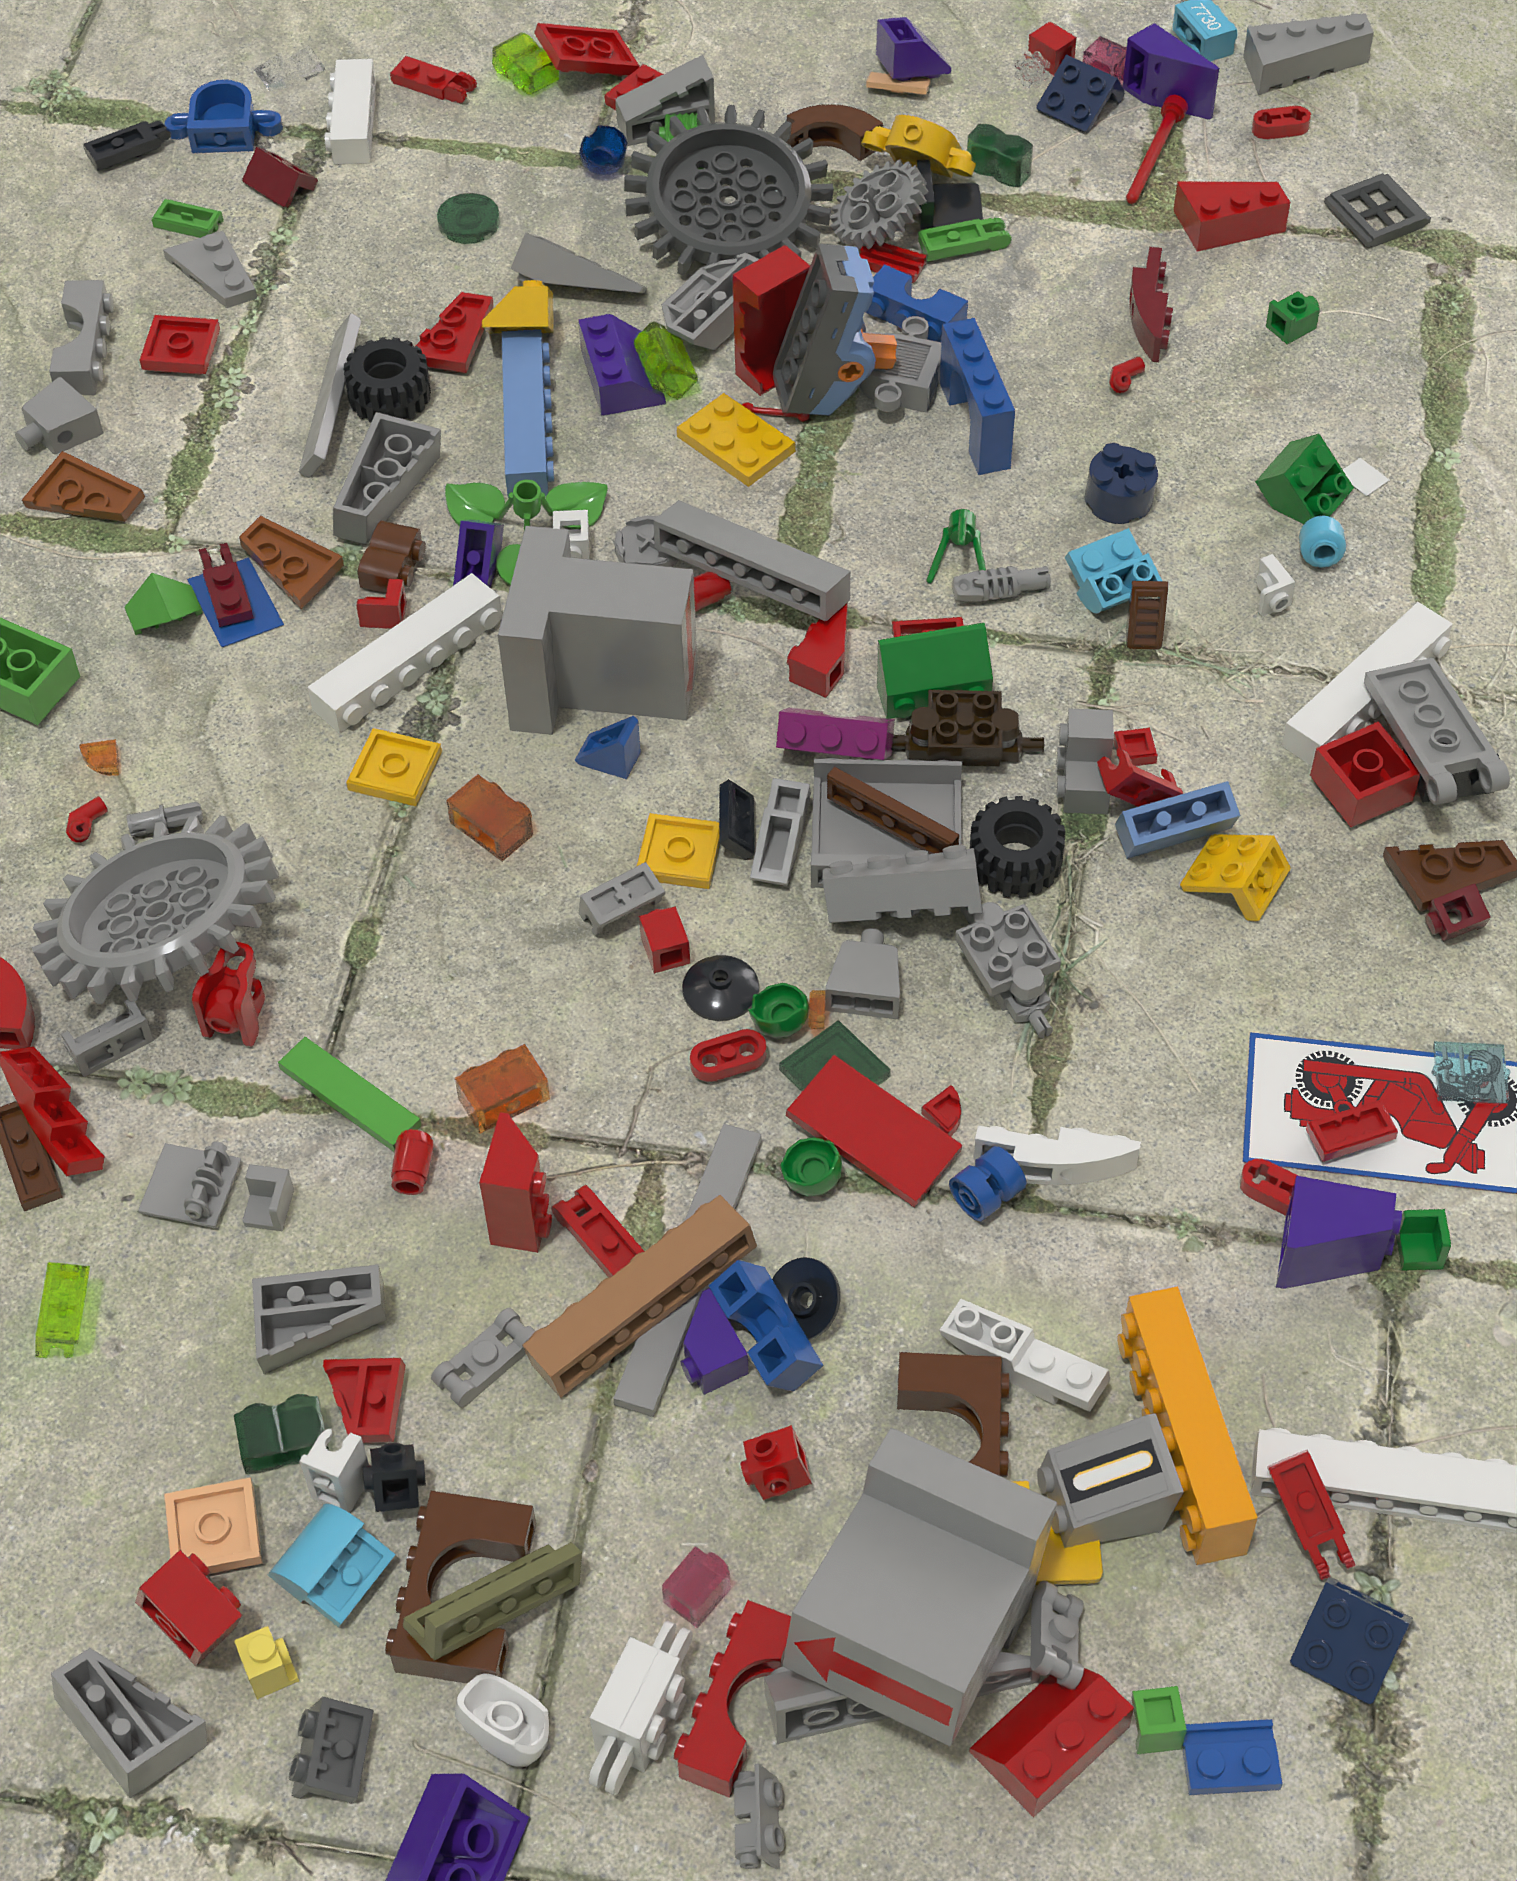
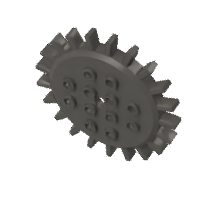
M728 105L724 122L710 123L709 115L705 108L699 107L697 110V127L689 130L685 128L675 115L670 117L669 130L674 138L669 142L651 130L647 134V147L657 153L655 158L637 151H633L631 155V168L648 173V175L625 174L624 192L646 194V197L625 199L626 217L648 214L650 217L635 223L634 236L636 239L640 240L658 232L661 238L653 244L652 257L655 260H659L670 250L675 249L681 253L678 258L677 273L682 276L690 269L694 260L710 265L722 260L737 259V255L748 253L761 259L784 245L801 257V251L793 244L796 239L817 248L818 243L820 244L821 232L806 225V223L809 221L829 226L831 209L813 205L810 202L832 201L834 188L833 184H811L810 181L827 177L828 163L826 159L806 165L803 163V159L812 155L813 141L808 138L794 147L787 144L786 142L791 136L792 123L786 120L772 134L764 130L765 111L758 109L751 125L736 123L737 113L735 105ZM732 196L736 199V201L731 204L724 203L720 200L721 197ZM776 218L778 219V221H772L770 219ZM687 222L689 225H682L681 223Z

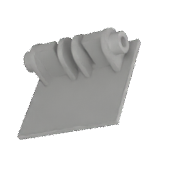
M217 1141L212 1142L211 1146H207L204 1151L165 1143L138 1213L216 1228L241 1163V1158L229 1156L226 1152V1145Z

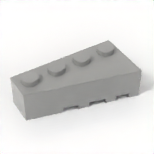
M964 845L949 846L943 849V853L928 854V851L925 850L906 853L905 858L891 860L886 855L874 856L867 859V863L852 865L851 861H837L831 863L829 868L823 869L822 879L829 923L877 920L882 917V912H889L892 917L910 918L919 913L920 909H928V911L934 912L935 916L950 915L952 913L951 910L957 907L968 906L969 914L982 913L974 848L966 849Z

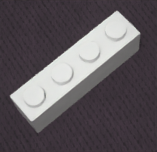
M373 59L336 60L335 73H330L332 92L328 93L329 110L332 112H327L326 117L327 129L330 131L325 133L326 152H332L333 164L371 163L376 92Z

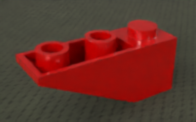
M848 602L827 621L819 619L817 623L813 622L807 629L805 638L799 646L795 645L790 650L787 657L789 682L826 698L843 677Z

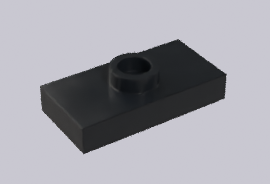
M728 779L719 785V844L746 860L754 855V795Z

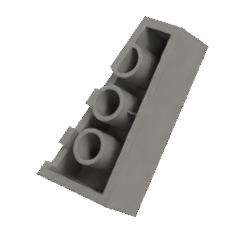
M1366 13L1247 27L1243 58L1258 95L1268 93L1269 87L1279 85L1281 88L1293 85V80L1307 77L1308 80L1318 78L1322 71L1338 72L1368 63L1374 31Z
M376 412L333 507V536L367 544L377 524L381 520L387 521L440 458L441 429Z

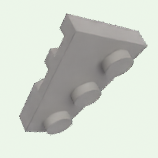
M224 231L208 234L204 237L163 249L165 259L172 265L176 263L182 268L184 275L189 279H196L202 284L204 291L226 308L257 299L255 287Z

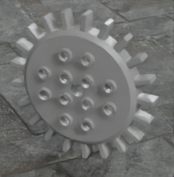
M190 815L181 833L169 834L163 821L155 823L153 839L137 844L129 834L121 836V843L124 851L108 860L99 853L94 852L89 857L95 870L86 878L69 874L63 878L71 893L69 898L45 900L43 905L52 920L34 924L33 930L41 944L32 947V951L50 984L54 987L61 983L69 998L75 999L87 987L96 1004H103L115 985H120L129 1002H133L138 999L142 983L156 978L165 992L174 990L173 972L191 965L192 969L202 976L208 973L209 970L204 955L216 946L233 954L239 950L231 934L236 926L259 928L262 921L254 906L251 905L275 901L276 896L268 883L270 880L279 878V873L271 859L273 855L263 836L256 839L249 824L244 823L233 831L226 816L221 815L205 833L197 816Z

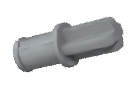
M192 802L164 808L163 804H161L158 809L127 814L126 817L131 837L135 838L154 833L155 823L163 821L168 832L169 828L185 825L190 815H196L199 822L203 820V813L199 802Z

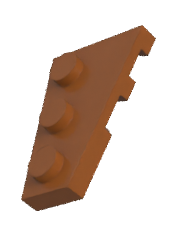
M62 451L21 501L25 508L126 522L143 501L145 495L141 488Z

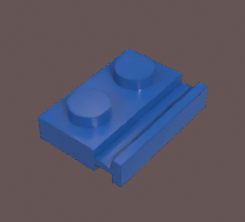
M1272 1719L1186 1724L1187 1731L1183 1742V1758L1189 1795L1280 1790L1283 1783L1276 1739H1274Z

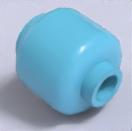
M1317 516L1308 520L1302 526L1299 533L1301 555L1308 564L1314 567L1325 568L1338 563L1343 558L1346 551L1344 529L1339 521L1329 516Z

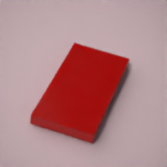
M836 1055L831 1057L787 1108L785 1115L814 1137L824 1141H831L841 1156L914 1208L961 1152L963 1146L960 1142Z

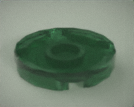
M465 193L450 197L440 205L437 211L439 231L445 233L447 239L453 242L463 244L478 243L485 240L484 236L489 233L492 236L497 231L500 225L499 208L491 198L482 194Z

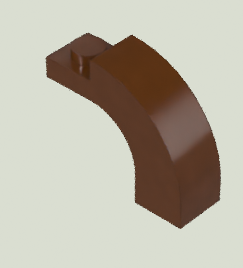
M835 104L809 106L787 115V121L792 123L791 136L786 143L794 147L810 138L813 141V148L821 146L839 148L857 160L862 161L876 152L861 144L865 131H872L877 126L883 127V122L863 110L850 106Z

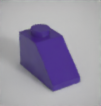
M478 520L460 521L453 586L472 573L488 587H491L497 570V557L502 549L504 524Z
M710 1288L701 1293L684 1339L685 1359L680 1361L687 1380L691 1384L697 1382L703 1395L749 1374L748 1353Z

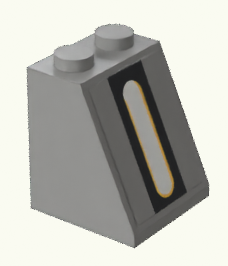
M1156 1413L1142 1416L1049 1449L1040 1468L1037 1470V1481L1040 1491L1043 1494H1047L1049 1499L1057 1502L1051 1526L1055 1533H1060L1064 1548L1097 1540L1104 1542L1161 1532L1184 1492Z

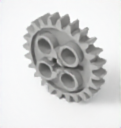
M900 160L894 165L887 161L883 168L876 164L873 172L869 173L867 170H864L863 178H853L854 185L843 188L846 194L838 196L836 199L840 204L832 207L835 214L830 218L833 222L831 227L842 243H846L847 246L854 245L860 250L865 244L870 249L876 241L881 246L884 238L889 237V239L893 240L894 233L897 230L905 232L903 225L915 222L912 215L921 213L922 210L919 205L927 201L924 197L928 193L925 187L927 182L917 167H912L908 161L904 165Z

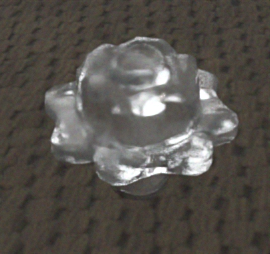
M1026 51L1023 57L1015 62V67L1018 70L1014 73V77L1022 82L1024 88H1029L1031 85L1034 88H1039L1041 83L1050 77V73L1047 71L1050 67V62L1045 60L1039 51L1034 52L1033 55L1031 52Z

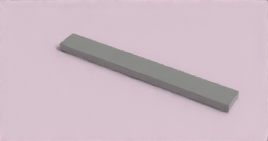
M723 1124L685 1221L701 1205L709 1203L718 1195H721L734 1209L736 1208L762 1142L760 1133ZM704 1288L637 1339L613 1398L615 1406L654 1417Z

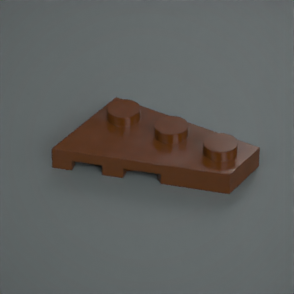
M1504 840L1460 842L1456 847L1434 848L1433 844L1419 845L1417 850L1401 851L1399 846L1385 847L1383 853L1384 859L1420 912L1427 910L1433 899L1475 883L1478 890L1481 891L1517 878V859Z

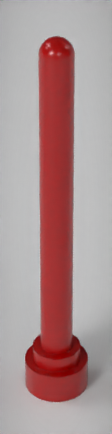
M1168 96L1161 107L1163 119L1126 195V201L1129 204H1135L1138 201L1173 125L1182 121L1188 110V104L1181 96Z

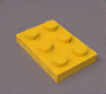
M725 393L677 426V437L748 487L796 452L795 441Z

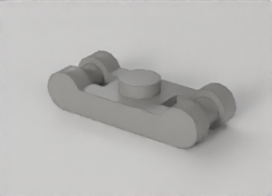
M506 1308L496 1317L492 1325L451 1360L439 1364L432 1372L431 1380L439 1388L446 1387L451 1392L450 1398L459 1407H464L526 1355L522 1344L530 1339L535 1330L531 1326L525 1327L519 1322L520 1316L512 1308ZM509 1334L514 1340L506 1347L501 1340ZM466 1371L471 1378L469 1380H462L459 1376Z
M1043 1580L1037 1585L1032 1596L1030 1667L1033 1671L1043 1676L1051 1674L1057 1677L1058 1684L1073 1690L1079 1684L1084 1670L1083 1665L1078 1663L1079 1617L1084 1603L1072 1594L1064 1596L1058 1593V1588L1055 1585Z

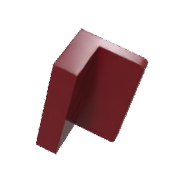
M256 147L242 178L245 184L285 208L290 206L298 186L314 191L319 180L280 155Z

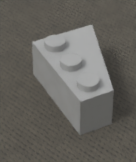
M703 54L615 99L617 125L627 146L647 142V134L651 130L659 135V127H665V115L667 113L670 116L673 113L675 115L679 113L682 115L694 113L696 115L698 108L704 107L709 115L710 123H715L714 77Z
M378 1264L252 1279L256 1359L263 1374L386 1321L384 1281Z
M88 1648L51 1672L54 1699L129 1798H132L207 1746L206 1721L196 1714L189 1715L172 1704L171 1698L161 1692L156 1694L136 1681V1676L92 1648Z

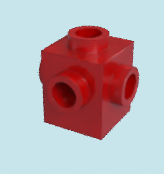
M792 1425L743 1442L746 1460L741 1461L740 1464L744 1479L748 1486H756L763 1500L812 1484L806 1452Z

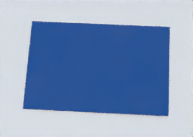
M249 557L236 563L253 612V619L219 627L203 574L187 579L221 647L284 625Z

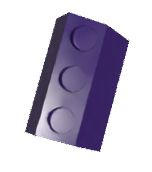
M612 314L578 319L580 349L601 416L666 404L663 389L644 332Z
M464 1773L431 1774L385 1881H504L530 1817Z

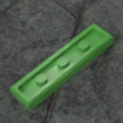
M304 1037L278 1061L281 1071L393 1152L395 1151L396 1139L401 1132L409 1129L418 1130L422 1126L419 1117L307 1037Z

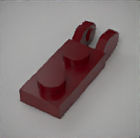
M228 543L220 544L219 551L225 564L212 567V560L207 549H199V555L204 568L202 570L219 627L253 619V612L237 563L233 562Z

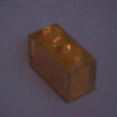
M479 774L446 800L450 823L502 862L533 836L532 814L529 808L523 802H516L507 796L497 783L488 782Z
M526 1044L515 1049L505 1050L497 1058L480 1066L470 1067L461 1075L455 1077L458 1099L480 1134L496 1126L500 1112L508 1113L513 1118L550 1100L547 1077Z

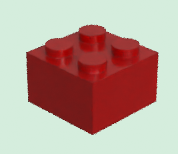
M1378 721L1316 748L1310 777L1348 825L1354 827L1413 801L1420 773Z
M179 1550L139 1587L135 1603L180 1651L197 1666L236 1629L242 1617V1614L237 1610L241 1603L225 1586H222L219 1590L206 1577L210 1574V1571L199 1557L193 1553L187 1557Z

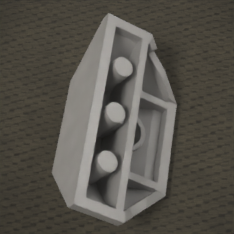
M748 253L737 255V259L722 260L701 267L661 304L667 331L694 345L715 350L734 332L732 274L759 259Z

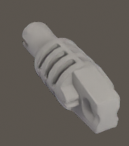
M1008 566L1006 568L1000 567L985 571L978 570L956 576L952 581V590L956 601L984 602L987 600H997L998 598H1015L1017 595H1020L1021 591L1049 589L1051 578L1050 574H1047L1049 572L1047 566L1018 570L1016 567Z

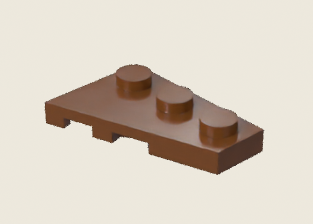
M261 515L239 536L241 547L300 609L344 566L341 555Z

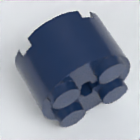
M1118 443L1106 444L1103 450L1093 457L1089 467L1085 502L1086 505L1088 503L1092 508V514L1100 520L1113 524H1126L1132 519L1145 517L1152 508L1158 479L1155 456L1132 447L1121 446Z

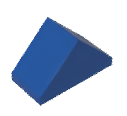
M631 716L590 733L574 761L581 766L627 780L641 754L638 719L635 716Z

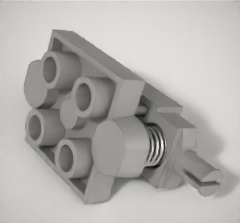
M987 902L981 905L982 913L969 914L968 906L961 907L960 911L965 916L969 925L956 930L955 940L990 997L994 996L1002 1011L1008 1010L1015 1022L1030 1021L1039 1038H1044V1034L1046 1037L1053 1032V1028L1044 1014L1050 1009L1051 999L1045 991L1044 976L1060 970L1061 960L1026 905L1022 904L1003 911L998 904Z

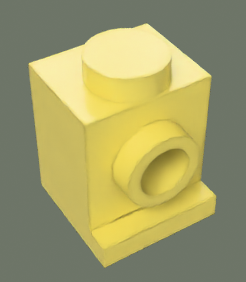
M268 1626L234 1640L257 1699L299 1682L283 1638L274 1641Z

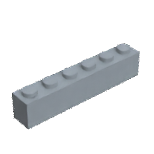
M678 500L653 520L655 549L706 571L714 572L720 577L821 620L827 621L850 601L851 571Z

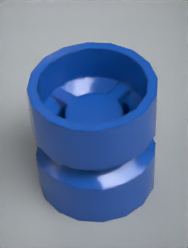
M999 1146L992 1147L975 1160L974 1166L968 1165L949 1180L951 1193L958 1205L968 1216L980 1222L1000 1208L1001 1201H1009L1026 1188L1027 1184L1025 1174L1014 1157Z

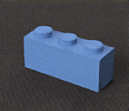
M1226 781L1122 811L1115 823V827L1125 856L1128 859L1231 829L1241 815L1229 782Z

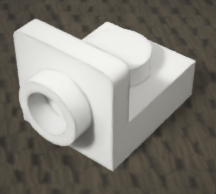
M1273 554L1261 558L1256 582L1261 591L1258 612L1264 617L1274 612H1281L1291 605L1295 581Z

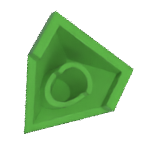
M151 573L125 605V611L135 635L142 634L141 629L155 626L158 629L159 624L176 619L179 622L183 621V616L194 612L196 616L203 614L191 585L155 573Z

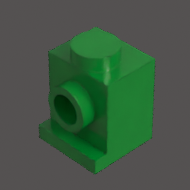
M1299 291L1279 302L1274 299L1269 302L1265 327L1288 345L1317 329L1320 313L1319 303L1315 297L1311 295L1305 297Z

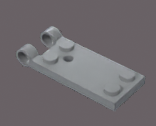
M1434 657L1365 672V686L1426 782L1428 797L1434 805L1456 800L1457 787L1452 774L1477 769L1479 771L1480 784L1486 793L1504 790L1509 787L1510 777L1506 764L1499 759Z

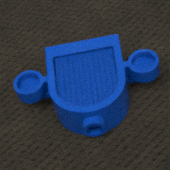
M215 80L203 84L191 95L188 113H174L165 120V126L171 133L170 138L181 140L188 137L192 153L253 151L255 131L270 137L278 135L283 130L281 115L271 110H254L249 89L242 83L233 80Z

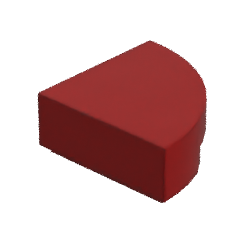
M952 1085L924 1104L921 1109V1114L928 1121L951 1137L956 1132L961 1119L960 1098Z

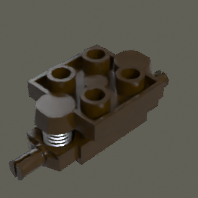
M929 690L928 707H919L912 712L905 735H893L892 749H905L909 760L962 761V766L1000 767V761L1018 762L1022 752L1044 753V737H1022L1019 714L1012 709L1002 708V691Z

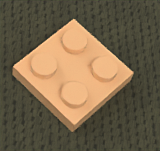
M251 1477L164 1494L170 1558L179 1550L187 1557L193 1553L208 1567L210 1574L262 1564L254 1485Z

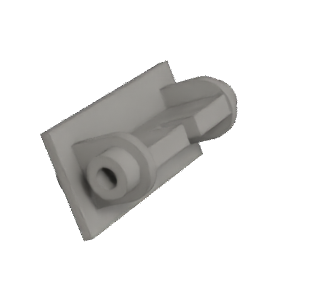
M758 1763L754 1764L755 1772L738 1773V1780L734 1782L735 1816L737 1818L750 1816L751 1822L735 1825V1858L740 1860L741 1868L758 1867V1860L762 1859L774 1869H780L779 1852L784 1848V1836L779 1825L778 1806L782 1804L783 1800L782 1787L777 1777Z

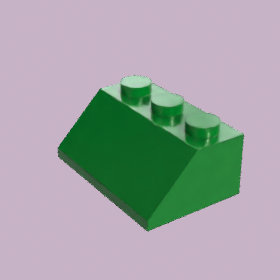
M985 623L878 640L877 690L887 719L906 718L911 716L915 709L928 707L929 690L992 691L993 674Z

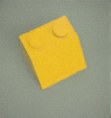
M523 281V286H514L482 320V328L488 334H502V331L541 329L542 333H554L552 291L548 286L542 285V281Z

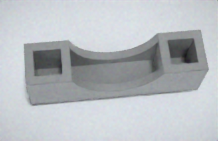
M104 280L65 281L61 304L68 328L78 330L80 334L68 344L53 349L49 373L52 382L62 377L79 394L96 395L97 383L103 379L101 358H106L107 354L105 336L110 334L108 314L113 313L114 310L112 293H107Z

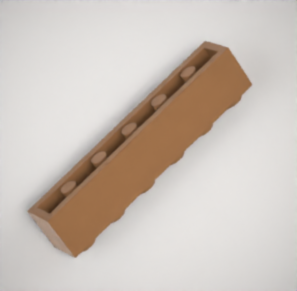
M718 1195L709 1203L701 1205L691 1217L678 1227L668 1230L661 1240L645 1252L635 1255L628 1265L612 1277L601 1281L596 1289L586 1297L568 1306L561 1316L546 1327L535 1331L530 1339L522 1344L531 1365L560 1398L715 1280L733 1263L755 1249L757 1244L750 1224L721 1195Z

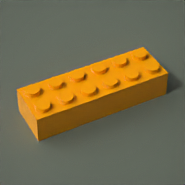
M1177 1286L1129 1296L1126 1313L1121 1314L1123 1330L1121 1334L1117 1335L1118 1347L1122 1358H1129L1133 1370L1129 1373L1131 1388L1135 1396L1141 1395L1145 1407L1142 1409V1416L1155 1413L1157 1415L1184 1491L1173 1511H1179L1183 1525H1180L1183 1547L1185 1551H1192L1196 1566L1247 1555L1258 1517L1179 1288Z

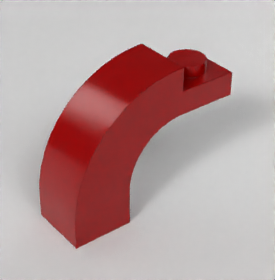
M0 957V1048L19 1049L31 1047L35 1030V1016L31 1001L18 972L10 963Z

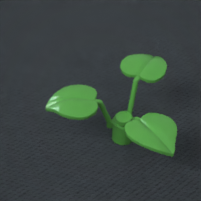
M525 479L514 485L513 492L509 493V499L505 503L502 492L493 485L486 483H447L445 496L448 511L459 526L461 520H478L492 523L494 519L502 520L513 505L515 514L524 519L525 530V526H530V519L539 514L542 505L549 516H553V511L588 510L589 527H591L601 516L608 486L607 484L595 482L565 483L551 489L545 499V493L541 492L538 483ZM581 525L564 526L568 529H581ZM519 544L506 546L497 557L496 566L498 574L508 585H511L521 546Z

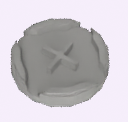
M645 515L633 518L626 522V527L621 531L620 529L618 530L614 545L619 562L673 567L677 564L678 558L655 549L653 520L658 516Z

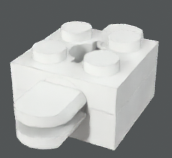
M667 1620L664 1622L653 1646L632 1637L629 1638L590 1716L595 1751L599 1752L590 1771V1785L597 1788L601 1787L608 1775L605 1791L616 1795L631 1767L645 1772L651 1759L655 1761L659 1759L667 1741V1735L664 1734L669 1720L670 1718L673 1720L679 1718L687 1695L683 1693L685 1678L681 1674V1663L691 1644L693 1635L691 1630L684 1627L681 1628L673 1642L676 1624Z

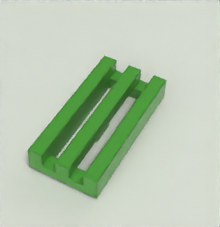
M164 199L152 217V224L154 228L201 238L212 234V231L216 232L218 224H221L224 219L222 211Z

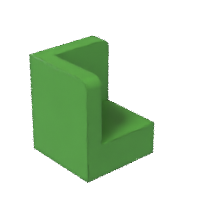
M1178 1686L1133 1691L1131 1700L1138 1731L1135 1743L1137 1754L1182 1750L1187 1729Z

